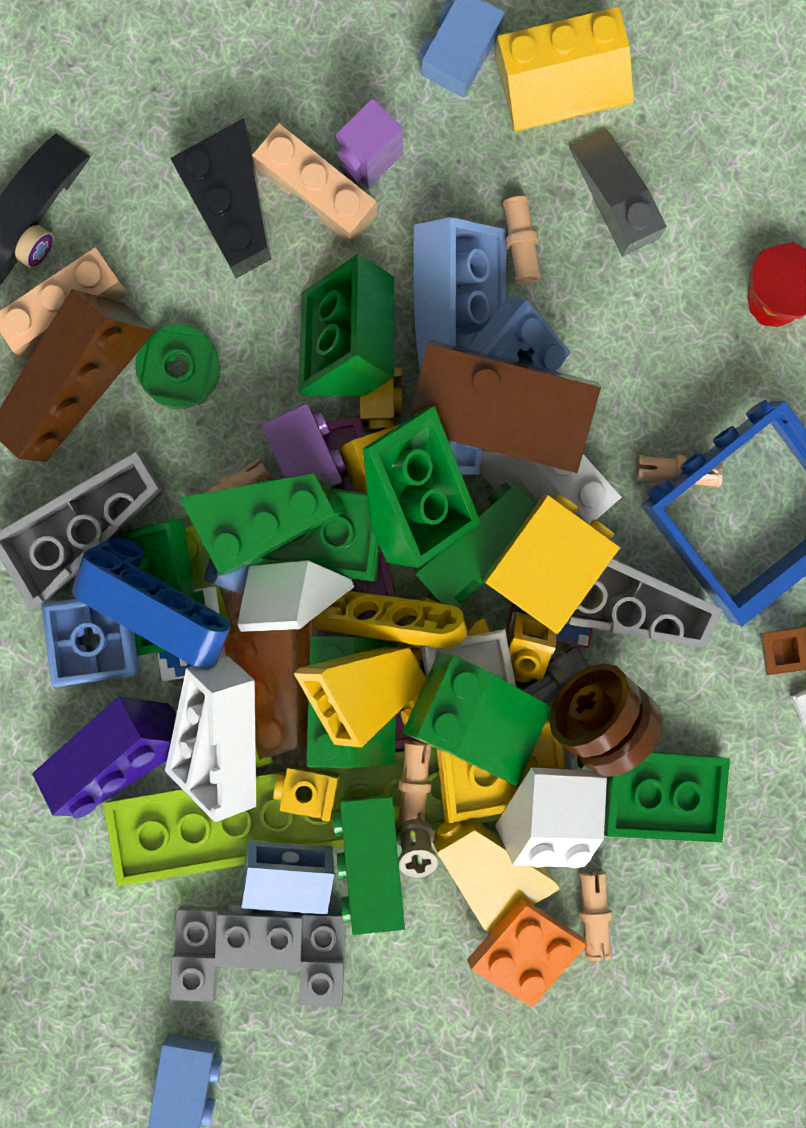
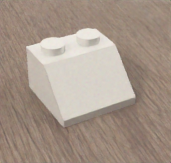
M531 767L495 825L512 866L585 867L604 840L607 777L586 770Z

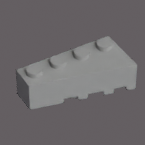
M134 452L0 530V560L31 612L41 610L42 604L49 603L77 576L83 554L86 550L109 539L116 538L164 491L144 454Z
M612 559L566 623L706 649L723 609Z

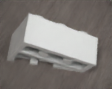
M229 656L220 658L216 666L212 668L195 666L186 668L165 772L214 822L256 807L255 682Z

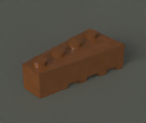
M71 289L0 407V442L18 459L47 462L154 334L155 330L124 303Z

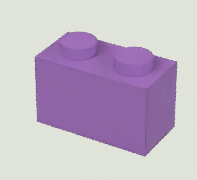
M373 98L336 134L337 154L342 162L339 168L354 184L361 181L368 189L403 155V127Z
M304 404L260 424L284 478L323 473L326 474L332 487L344 483L341 474L348 470L338 448L330 451L323 435L330 433V430L320 409L313 412L310 405Z

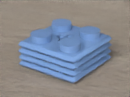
M510 296L467 348L557 371L570 354V350L528 300L519 299L514 296Z
M78 599L42 604L41 609L48 663L53 687L137 676L140 673L133 631ZM89 628H92L94 634H99L100 642L95 644L94 651H92L90 645H83L82 637L89 635Z

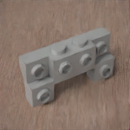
M242 901L228 902V908L180 906L176 912L175 953L172 956L170 1000L213 1002L217 990V967L300 970L299 1005L342 1007L346 923H343L342 912L304 914L274 910L261 911L242 908Z

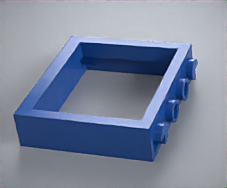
M763 400L753 406L745 414L748 419L737 428L734 426L728 427L713 439L714 447L704 455L698 452L688 458L680 466L683 471L671 481L664 479L657 483L647 493L650 498L641 504V507L716 606L723 609L722 613L728 621L741 627L806 576V539L731 598L664 508L770 423L806 471V428L786 401H770L768 403L767 400Z

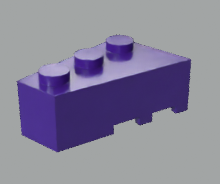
M120 696L111 702L32 773L52 816L84 817L91 813L96 806L166 762L176 720L174 709L168 703Z

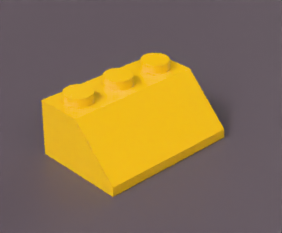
M620 6L497 36L495 58L514 132L634 102L630 45Z

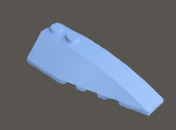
M452 217L414 225V319L420 371L427 343L430 340L467 349L507 300L506 229ZM448 440L461 474L479 475L483 449Z

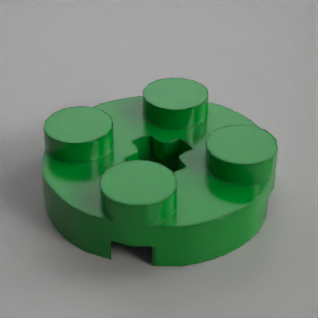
M172 324L160 328L161 331L154 333L138 351L136 356V375L144 391L158 404L167 408L187 409L204 403L215 390L220 377V359L214 345L198 329L188 325ZM177 356L184 357V363L189 366V370L182 373L181 377L174 378L173 371L167 369L168 363H175Z

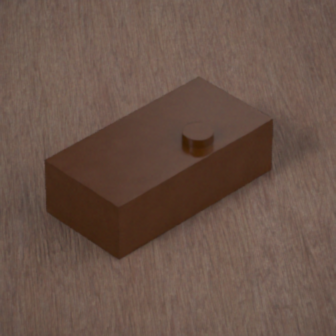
M430 340L427 343L409 418L428 406H435L449 441L578 473L601 386L596 381Z

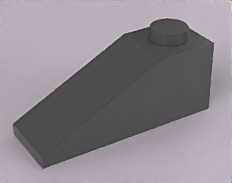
M604 129L570 145L569 149L621 256L623 257L659 240L667 226L649 189L608 130Z

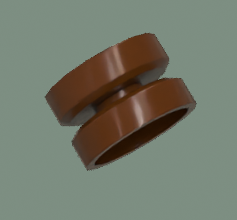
M602 663L587 667L574 675L565 684L552 705L549 722L551 734L563 747L572 754L577 755L594 773L611 777L623 775L636 768L652 753L661 736L663 716L660 706L618 666Z

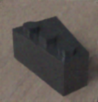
M243 118L170 158L236 279L272 259L249 132Z

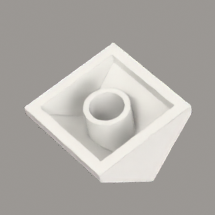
M310 561L249 566L237 623L241 632L300 629L354 588L351 579Z

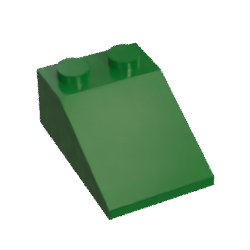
M428 406L363 448L370 522L387 563L419 568L481 524L435 406Z
M438 653L402 733L518 786L552 707L466 660L452 654Z

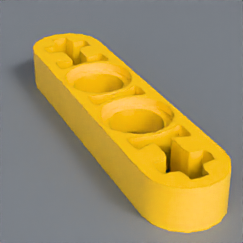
M348 591L312 619L314 625L323 631L440 649L458 646L467 637L468 632L463 613L456 606ZM365 611H377L376 615L370 619H357ZM402 617H417L409 625H396L397 621Z

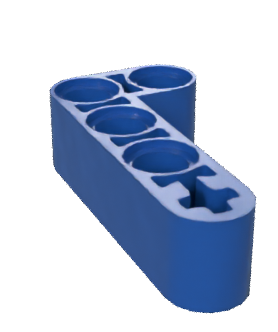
M124 538L109 539L84 552L72 589V594L75 598L195 667L212 668L216 666L231 628L227 618L141 570L140 566L144 557V550L140 545Z

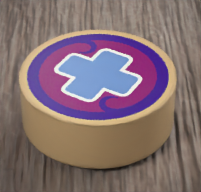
M40 225L28 228L16 245V259L31 269L38 267L53 247V234Z

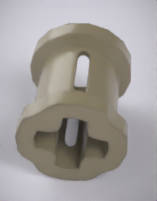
M421 819L404 821L396 830V840L402 848L398 858L399 869L408 877L421 878L428 876L438 866L437 854L431 846V842L434 840V828L431 823ZM411 832H415L416 842H413ZM418 855L422 858L421 865L418 863Z

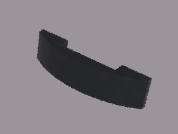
M57 133L48 139L28 159L0 195V286L18 261L15 256V249L22 234L31 226L38 225L62 189L68 190L91 158Z

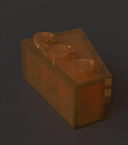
M313 620L300 629L239 631L228 635L224 644L226 656H229L255 682V747L259 760L294 750L307 744L308 698L296 679L294 672L301 667L309 666L311 622Z

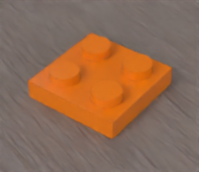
M521 897L468 957L467 962L471 970L533 1007L587 945L581 935Z

